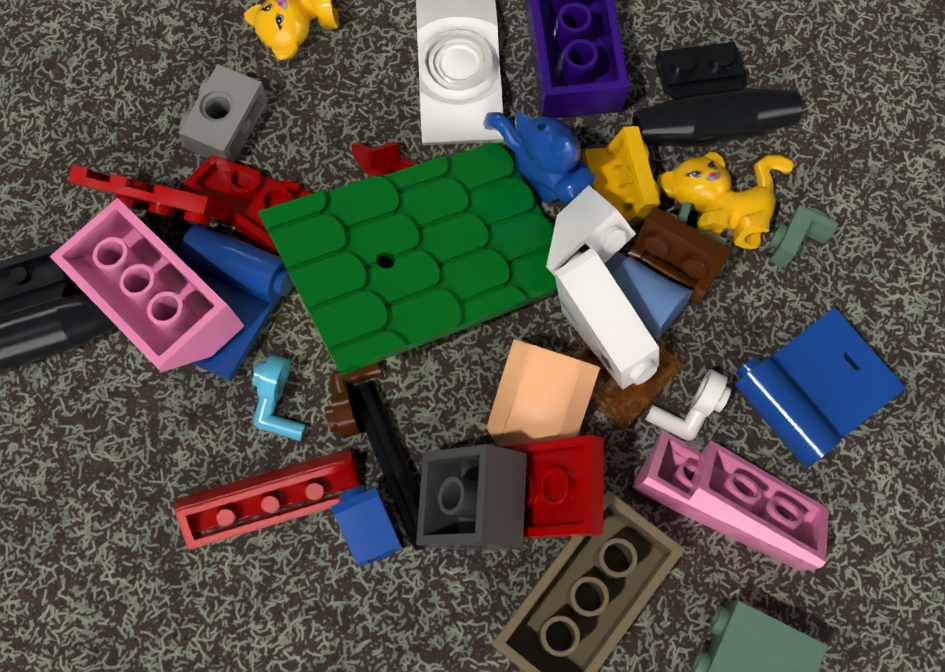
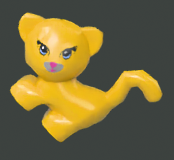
M266 0L262 5H255L244 13L245 21L255 28V33L268 48L272 49L278 60H288L297 54L299 46L308 37L309 25L312 19L318 18L320 26L326 30L339 27L338 10L333 8L332 0Z
M709 152L703 157L699 156L686 160L675 171L660 174L657 178V184L667 198L675 199L681 206L683 201L692 204L691 211L703 213L695 229L721 236V233L726 230H733L735 246L755 249L761 244L762 232L767 233L770 231V220L776 208L774 183L770 171L775 170L789 174L793 171L794 164L791 159L782 155H765L753 165L757 186L742 192H734L731 190V176L726 170L723 157L717 152Z

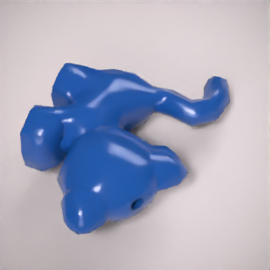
M500 112L487 113L483 121L485 129H496L500 132L515 153L517 170L524 180L532 185L545 203L555 201L556 199H559L563 204L569 203L588 185L591 186L595 182L596 175L591 169L578 162L581 158L579 139L559 119L541 116L532 120L523 112H517L514 126L512 121Z

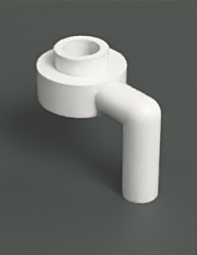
M710 369L699 385L685 420L653 404L645 420L684 440L691 441L695 439L706 417L713 410L720 413L726 405L731 394V388L726 387L728 377Z

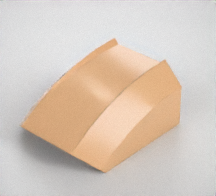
M514 339L487 424L488 432L497 446L503 447L577 437L600 367Z

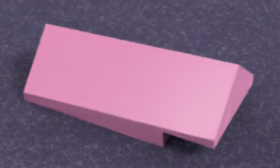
M662 430L631 490L796 570L819 569L826 563L829 508L712 440L708 442L702 453H700L680 439Z

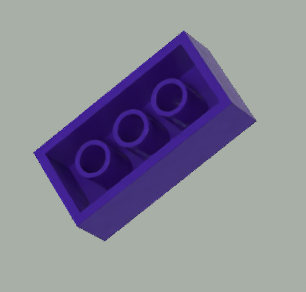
M524 0L541 116L562 118L622 111L629 84L614 0Z

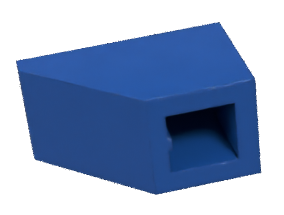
M365 485L349 489L339 495L341 502L330 506L354 560L359 567L362 568L403 550L385 503L376 487L367 490Z

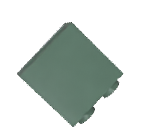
M739 600L728 602L726 607L719 606L709 626V632L714 634L707 652L702 649L699 651L690 672H818L828 645Z

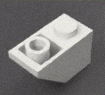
M588 185L557 215L546 267L555 276L554 272L590 248L596 251L605 264L636 233L619 211Z

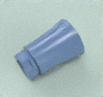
M618 251L605 263L610 274L655 340L661 338L682 312L693 291L656 273L632 256L627 257Z

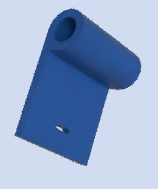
M195 224L186 232L182 240L180 257L190 269L228 304L244 324V327L212 357L192 362V364L232 381L280 298L289 293L293 282L280 256L209 226Z
M835 307L770 358L768 357L761 362L755 356L735 372L740 380L734 384L805 469L826 455L841 442L842 438L906 389Z

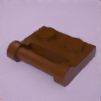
M654 206L646 217L627 257L632 256L670 281L692 290L693 292L689 300L699 305L732 250Z

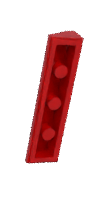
M349 448L177 498L174 512L187 548L190 550L331 508L330 506L341 502L339 499L340 494L321 500L318 499L328 494L361 486L352 450ZM308 500H317L311 503H307L294 508L273 513L278 509L288 507L294 504H298ZM273 513V514H270V515H267V516H263V517L256 518V519H253V520H250V521H246V522L239 523V524H236V525H233V526H229V525H231L233 522H237V521H240V520H244V519H247V518H250V517H254V516H257V515H260V514ZM220 526H229L216 531L195 536V534L199 532H203Z

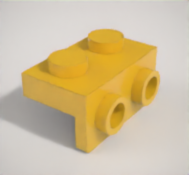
M639 126L623 127L606 148L586 149L582 154L584 165L588 166L596 175L595 182L591 187L613 205L630 226L639 225L654 206L658 207L661 204L659 200V186L653 179L648 161V147L642 140Z

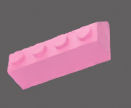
M118 198L50 256L161 372L212 357L244 327V324L228 304Z

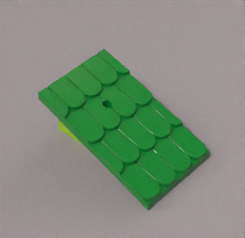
M501 142L489 143L447 158L444 155L384 176H372L327 192L321 190L257 211L341 376L558 294L555 276L546 267L554 229L548 219L545 218L534 199L531 189L525 184L514 165L512 157Z

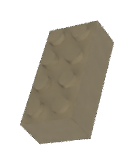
M607 490L603 495V535L571 537L491 643V646L523 672H597L685 549Z

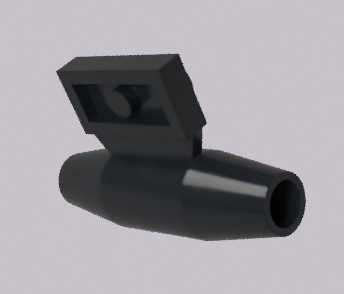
M735 42L657 52L654 62L664 94H668L672 100L635 111L632 117V126H639L642 140L646 145H702L751 138L798 123L802 114V103L798 92L795 90L743 88L746 72Z
M57 243L0 261V371L9 370L77 348L117 327L86 294L66 297L68 289L71 287L69 276L50 257L60 248Z

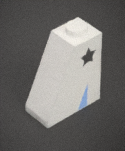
M590 248L554 272L561 310L623 390L632 383L635 385L642 384L655 374L659 366V347L599 255L593 248Z

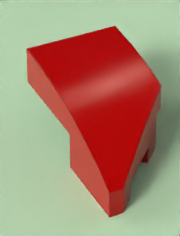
M388 142L375 148L365 146L364 143L351 144L354 159L369 177L384 176L418 164L407 158H400L399 142Z

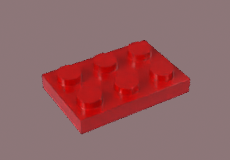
M585 435L501 447L527 453L523 539L603 535V437Z

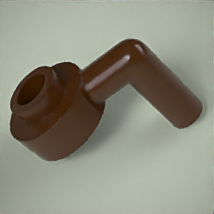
M379 362L342 376L339 370L331 374V405L325 407V414L332 433L339 431L343 439L361 434V427L350 394L349 385L382 376Z

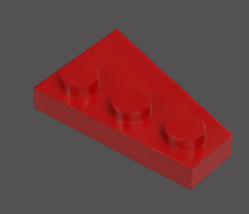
M213 155L183 183L186 192L207 196L232 205L228 223L265 250L277 256L280 255L257 211L313 193L301 189V185L289 180H285L282 183L261 176L259 170Z
M73 164L68 182L115 196L114 200L118 198L129 209L139 210L141 203L148 204L147 212L174 218L175 211L184 212L183 220L206 226L210 225L211 219L228 222L232 208L230 204L207 196L157 184L153 186L115 174L108 176Z

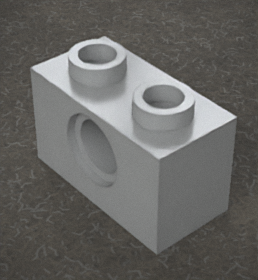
M217 64L211 76L206 77L201 83L199 97L191 111L188 110L181 119L178 133L186 148L207 158L213 155L235 162L268 102L262 82ZM228 112L225 117L214 119L218 114Z

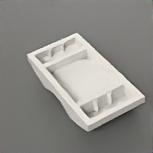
M416 0L422 145L504 142L500 132L496 129H485L483 125L487 113L500 112L503 114L495 0Z

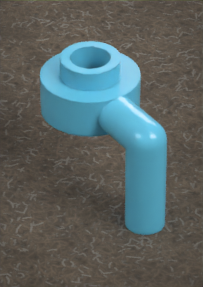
M270 355L266 362L260 361L254 371L252 385L257 387L259 401L253 423L258 429L302 442L303 432L307 428L306 424L273 415L276 403L281 398L287 382L291 362L289 359Z

